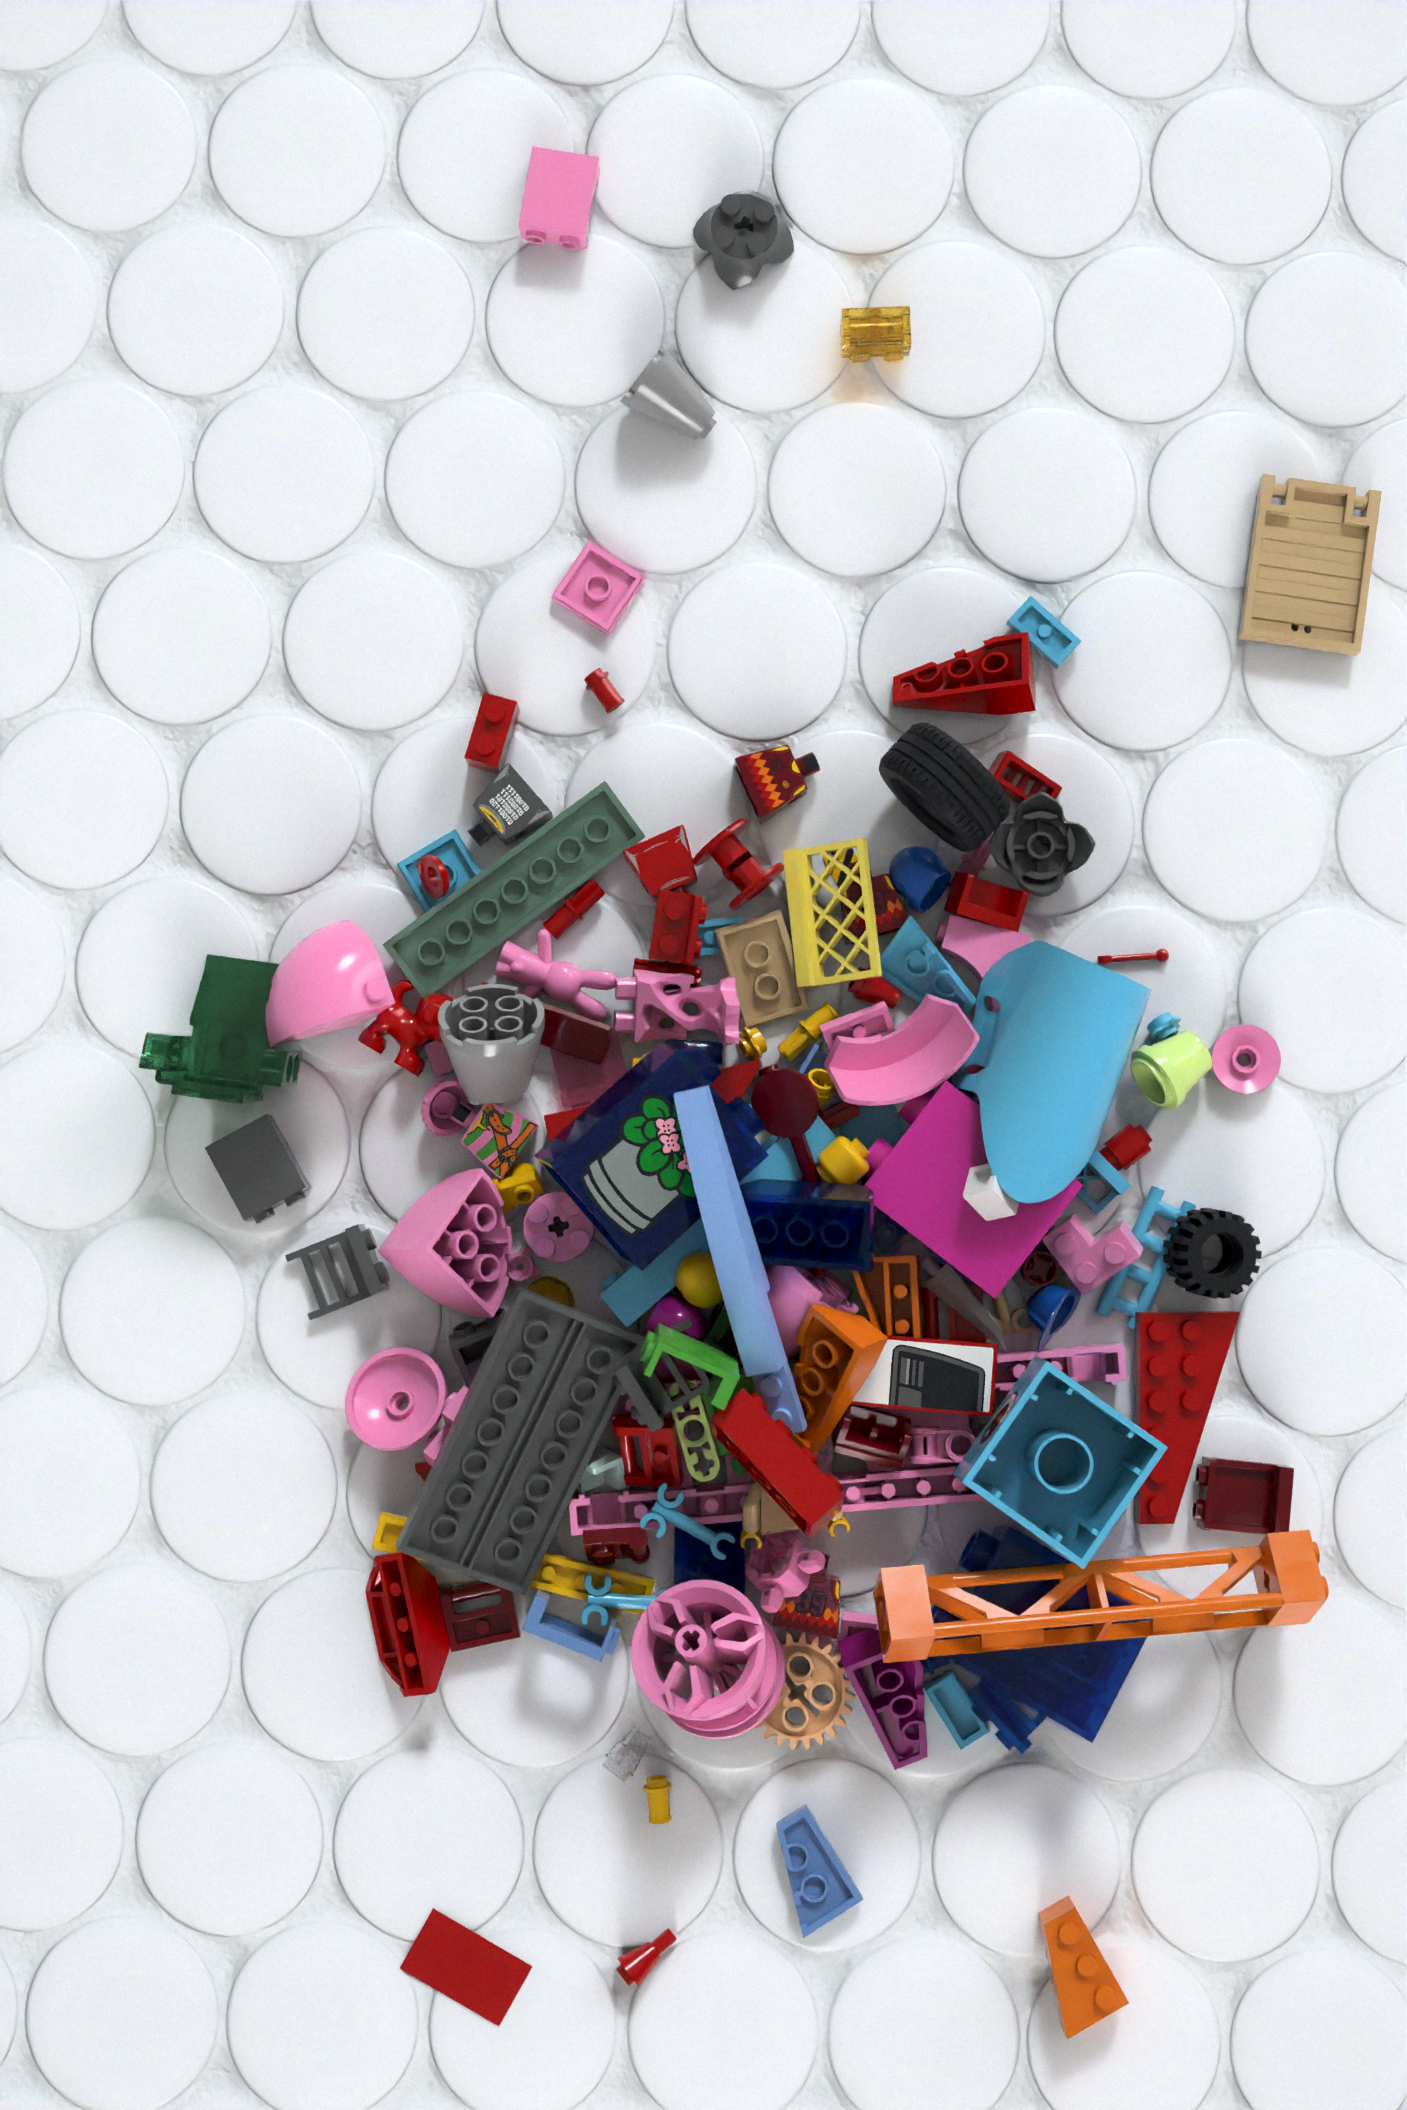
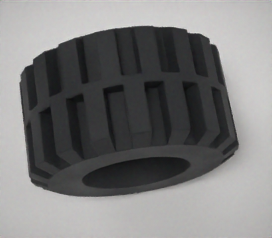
M1211 1208L1192 1209L1187 1211L1188 1217L1179 1216L1175 1220L1178 1226H1170L1167 1231L1171 1235L1170 1240H1164L1163 1247L1168 1248V1254L1163 1255V1261L1170 1264L1166 1271L1169 1276L1176 1278L1174 1282L1179 1287L1186 1288L1185 1290L1214 1299L1217 1297L1222 1299L1230 1298L1231 1293L1238 1295L1243 1292L1241 1285L1249 1286L1253 1282L1250 1276L1252 1272L1258 1273L1260 1266L1255 1265L1256 1258L1261 1259L1262 1251L1256 1250V1245L1261 1243L1258 1236L1251 1235L1255 1230L1252 1225L1244 1223L1245 1219L1240 1215ZM1216 1234L1222 1243V1257L1218 1265L1213 1270L1207 1272L1201 1261V1251L1206 1240Z

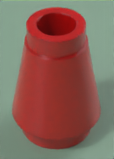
M862 967L858 968L860 972L871 970L870 967L867 969H864ZM883 977L850 981L848 986V992L854 994L853 998L873 1004L884 1001L891 1010L894 1009L901 996V991Z

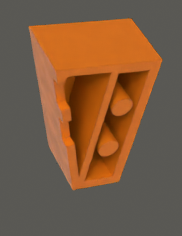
M919 1255L857 1257L849 1264L871 1324L885 1335L924 1338Z
M1068 1895L1038 1913L1059 2012L1060 2025L1067 2039L1129 2004Z

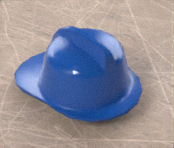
M1049 1284L1028 1298L1026 1312L1031 1323L1042 1333L1037 1346L1038 1352L1042 1351L1052 1336L1067 1323L1076 1310L1081 1298V1292L1077 1287L1069 1290L1056 1284Z

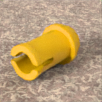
M665 1775L647 1777L646 1784L643 1786V1790L647 1792L649 1823L664 1824L672 1820L668 1793L672 1786L667 1781V1776Z

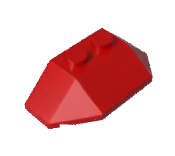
M402 1552L377 1555L373 1560L374 1566L369 1575L365 1593L379 1660L390 1677L400 1686L399 1690L404 1697L433 1694L436 1692L450 1650L436 1577L411 1555Z

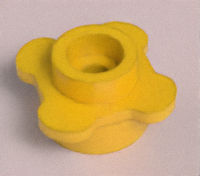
M747 1027L742 1028V1032H739V1044H737L740 1053L745 1058H749L750 1061L761 1058L762 1054L767 1052V1044L763 1035L755 1027L751 1029Z

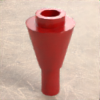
M669 1928L666 1929L653 1942H648L618 1957L617 1959L621 1964L616 1970L628 1986L635 1982L640 1987L660 1958V1954L672 1945L677 1938Z

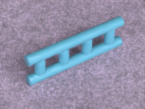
M1155 1186L1151 1187L1132 1229V1233L1142 1246L1159 1253L1154 1267L1150 1273L1131 1263L1109 1279L1095 1310L1096 1313L1108 1317L1112 1308L1130 1316L1126 1327L1135 1330V1312L1149 1311L1167 1272L1166 1269L1170 1265L1163 1261V1255L1168 1254V1248L1163 1247L1164 1240L1146 1233L1154 1214L1172 1221V1227H1177L1178 1224L1175 1220L1179 1216L1188 1217L1187 1211L1196 1208V1205L1184 1200L1180 1209L1162 1202L1161 1198L1165 1191ZM1168 1234V1236H1167V1238H1166L1167 1241L1170 1240V1237H1171L1170 1234ZM1126 1277L1145 1285L1137 1304L1118 1296Z

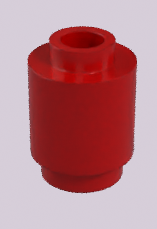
M1129 1123L1104 1143L1105 1147L1099 1153L1118 1172L1122 1169L1126 1171L1151 1151L1148 1144L1153 1140L1140 1124L1134 1128Z

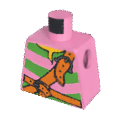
M461 1101L450 1117L467 1129L460 1142L501 1180L538 1125L526 1117L493 1103H485L478 1112Z

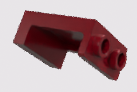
M1203 1456L1202 1464L1197 1465L1195 1475L1196 1485H1200L1199 1500H1194L1192 1508L1193 1520L1197 1521L1196 1526L1208 1531L1215 1529L1262 1535L1289 1532L1294 1468L1281 1464Z

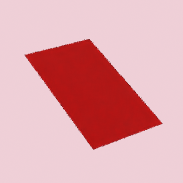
M433 1908L400 1969L499 2026L533 1966Z

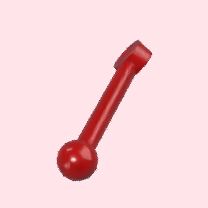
M1159 949L1154 953L1098 956L1097 959L1098 964L1152 959L1165 962L1169 958V953L1165 949Z

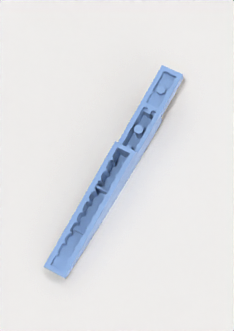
M709 1085L676 1092L673 1094L690 1173L716 1275L746 1377L752 1376L756 1392L767 1404L768 1409L766 1412L774 1421L781 1419L793 1434L804 1432L807 1428L806 1419L767 1292L770 1290L769 1281Z

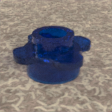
M881 1213L876 1217L877 1223L873 1229L875 1238L868 1242L870 1244H878L884 1247L887 1253L892 1254L898 1251V1243L908 1231L896 1221L890 1219L887 1214ZM885 1230L891 1232L890 1236L886 1237L884 1235Z

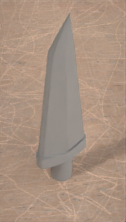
M930 1256L923 1260L919 1266L931 1277L924 1286L929 1291H933L1007 1352L1001 1327L954 1269L955 1267L947 1262L941 1268Z

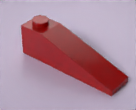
M1029 632L993 637L983 641L985 646L966 653L963 649L953 653L955 658L943 663L936 664L930 662L894 676L893 706L990 715H1008L1036 711V685Z

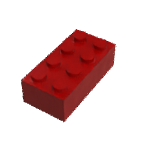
M743 1388L728 1401L725 1410L719 1409L711 1416L712 1434L810 1539L841 1511L844 1495L841 1491L844 1488L831 1473L827 1475L822 1473L816 1466L818 1459L806 1446L799 1448L791 1439L793 1436L792 1431L781 1419L774 1421L766 1412L768 1406L757 1393L753 1392L750 1395Z

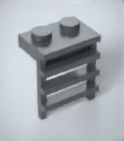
M357 1224L345 1229L343 1233L285 1255L287 1262L301 1257L320 1309L308 1313L309 1320L389 1289L387 1281H390L389 1274L383 1261L379 1262L374 1249L377 1248L373 1233L370 1228L366 1229L364 1224ZM337 1242L341 1244L359 1291L358 1294L351 1297L347 1296L328 1247ZM317 1250H320L340 1300L331 1305L327 1302L309 1255Z
M688 1317L678 1324H673L670 1328L682 1333L683 1330L692 1326V1322ZM638 1345L631 1352L615 1359V1375L612 1377V1380L622 1396L628 1394L634 1405L631 1407V1411L637 1422L641 1426L646 1424L651 1433L664 1426V1415L708 1390L711 1378L704 1369L691 1364L703 1382L692 1389L672 1356L663 1351L661 1357L684 1393L673 1400L655 1369L651 1377L644 1375L643 1361H640L642 1351H640L641 1346Z

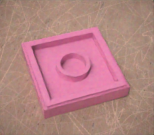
M588 541L551 598L609 636L646 579L631 567Z

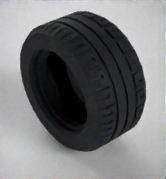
M922 722L912 725L880 759L879 773L899 801L934 834L960 851L969 852L978 849L1009 816L1010 800L994 776L965 747L932 724Z

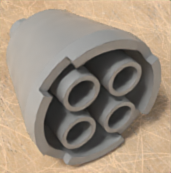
M503 984L473 986L466 988V995L452 1002L445 1000L438 1012L439 1033L464 1094L467 1095L468 1102L473 1105L502 1102L507 1104L519 1103L523 1099V1093H525L530 1085L545 1028V1013L541 1001L538 998L531 999L520 994L519 987Z

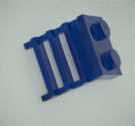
M1026 1648L1013 1649L1011 1651L1014 1656L1017 1654L1038 1666L1024 1651ZM991 1670L982 1677L983 1679L975 1687H971L967 1691L974 1703L970 1709L984 1724L990 1720L999 1729L995 1735L1008 1750L1015 1746L1023 1754L1032 1745L1028 1736L1066 1699L1056 1694L1057 1696L1046 1705L1022 1678L1018 1680L1016 1674H1012L1010 1676L1011 1679L1042 1710L1031 1720L994 1680L995 1671ZM1074 1683L1071 1684L1076 1689L1078 1688Z

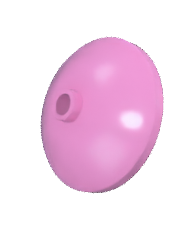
M396 1347L375 1354L366 1360L355 1372L346 1392L345 1412L351 1429L363 1442L380 1450L397 1451L418 1444L436 1428L442 1418V1407L448 1395L444 1374L432 1358L413 1348ZM408 1401V1407L400 1411L401 1405Z

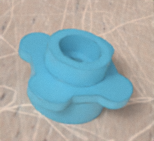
M1166 1012L1152 1020L1147 1026V1030L1152 1037L1149 1040L1150 1043L1154 1044L1159 1040L1163 1041L1178 1034L1180 1017L1173 1018L1170 1012Z

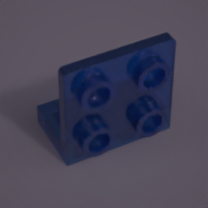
M743 1521L703 1524V1526L715 1533L727 1531L735 1537L734 1544L725 1539L717 1543L718 1550L726 1554L725 1560L716 1558L712 1554L710 1546L680 1528L674 1527V1586L691 1580H713L732 1586L745 1596V1549L740 1544Z

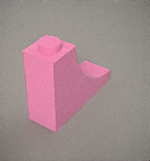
M950 914L946 923L940 921L935 941L940 943L939 952L961 962L981 983L983 977L994 963L1007 953L1028 944L1031 936ZM986 996L989 1011L998 1012L999 1005L997 999Z

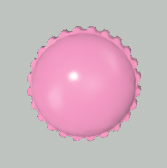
M449 1078L448 1080L437 1081L436 1084L427 1090L423 1097L420 1113L423 1117L422 1121L429 1131L438 1136L452 1135L454 1132L457 1133L459 1129L464 1128L450 1118L461 1101L474 1109L473 1104L468 1102L467 1095L462 1091L458 1079Z

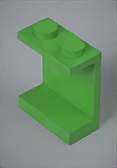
M658 1323L654 1333L651 1331L647 1332L640 1347V1351H642L640 1361H643L644 1375L651 1377L663 1351L713 1373L709 1382L711 1405L725 1410L740 1379L736 1357Z

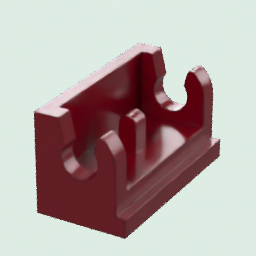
M849 1405L831 1433L833 1451L901 1470L912 1436L908 1435L912 1425L911 1419L865 1406Z

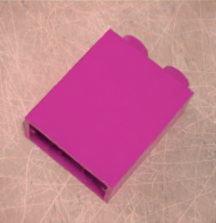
M945 1081L938 1091L932 1089L904 1103L898 1115L911 1126L895 1147L881 1137L868 1150L870 1154L865 1157L869 1164V1171L863 1176L868 1181L859 1193L996 1299L1083 1185L1074 1179L1063 1191L1051 1199L1027 1204L1019 1202L1016 1215L986 1221L963 1198L969 1169L988 1164L982 1134L980 1106L948 1081Z

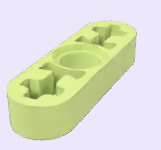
M687 1380L692 1389L697 1386L694 1382ZM677 1381L671 1385L668 1391L673 1400L674 1395L678 1394V1387H680ZM698 1395L689 1400L691 1410L698 1406L700 1414H688L680 1420L677 1412H685L683 1405L671 1412L676 1422L677 1433L689 1473L694 1479L707 1482L717 1476L720 1469V1460L701 1395ZM698 1420L703 1424L704 1434L699 1440H689L684 1435L683 1428L688 1421ZM709 1441L710 1448H703L707 1460L713 1459L714 1465L709 1467L710 1473L703 1475L701 1469L695 1470L694 1465L699 1460L697 1451L689 1454L687 1447H698Z

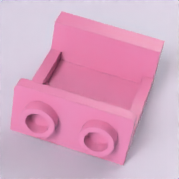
M532 146L519 219L521 238L536 245H542L545 242L559 244L560 247L567 250L587 248V233L595 187L598 185L600 178L599 157Z

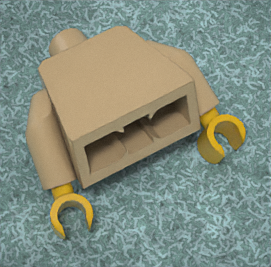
M757 1482L751 1485L743 1504V1530L740 1535V1544L743 1549H745V1540L748 1538H755L757 1540V1549H760L762 1535L799 1529ZM843 1508L826 1524L832 1537H835L833 1529L837 1524H843L847 1533L850 1531V1525L843 1515Z

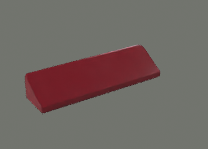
M541 1002L545 1013V1028L540 1044L595 1064H601L610 1047L611 1026Z

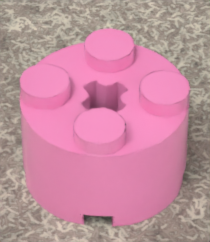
M551 1192L539 1197L528 1208L524 1218L523 1230L529 1247L539 1257L548 1261L564 1262L579 1257L590 1246L595 1234V1219L590 1207L579 1197L567 1192ZM560 1217L562 1222H568L569 1228L564 1230V1236L559 1237L557 1232L551 1231V1225L556 1223L555 1218Z

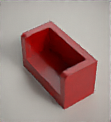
M955 871L943 911L1018 932L1029 893L983 880L969 873Z

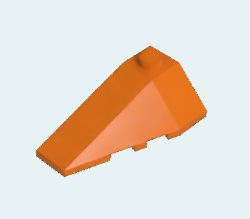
M812 1304L799 1329L797 1345L801 1346L799 1363L794 1364L793 1375L797 1376L796 1390L806 1419L807 1428L804 1432L794 1433L791 1439L800 1448L806 1446L815 1456H817L875 1367L888 1340L885 1334L863 1316Z

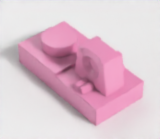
M884 1001L819 1025L828 1052H830L837 1035L863 1038L880 1034L883 1037L895 1031L890 1013Z

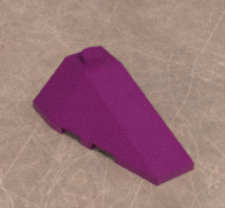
M868 1628L837 1641L843 1668L894 1769L897 1770L928 1757L926 1722L924 1718L923 1666L921 1660L883 1663L879 1630Z

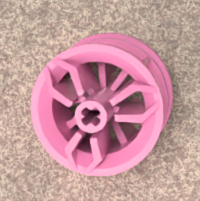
M691 1580L664 1591L646 1608L637 1623L632 1639L631 1662L639 1687L653 1704L663 1710L679 1727L693 1735L708 1739H725L743 1734L767 1717L781 1695L785 1681L786 1662L780 1639L771 1625L759 1615L748 1598L734 1587L713 1580ZM704 1624V1630L699 1625ZM677 1649L681 1655H675V1650ZM736 1664L746 1665L744 1671L740 1670ZM714 1688L717 1691H719L721 1695L714 1697Z

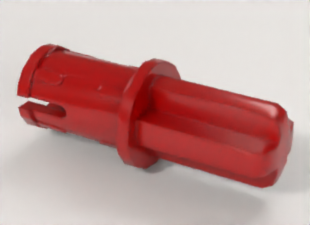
M590 880L569 901L565 898L563 900L565 904L546 922L544 921L542 923L543 926L558 940L578 919L581 921L584 919L582 915L604 896V890L597 882Z
M639 958L634 960L632 977H634V969H641L660 973L694 975V983L690 984L692 986L700 985L702 980V968L700 966H687L670 963L669 961H650Z
M841 1101L823 1112L820 1109L818 1116L832 1131L857 1117L860 1111L857 1105Z

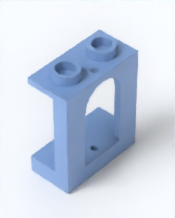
M537 1590L522 1630L602 1662L605 1652L612 1655L621 1628L616 1627L617 1616L612 1615L606 1633L603 1636L544 1612L552 1592Z

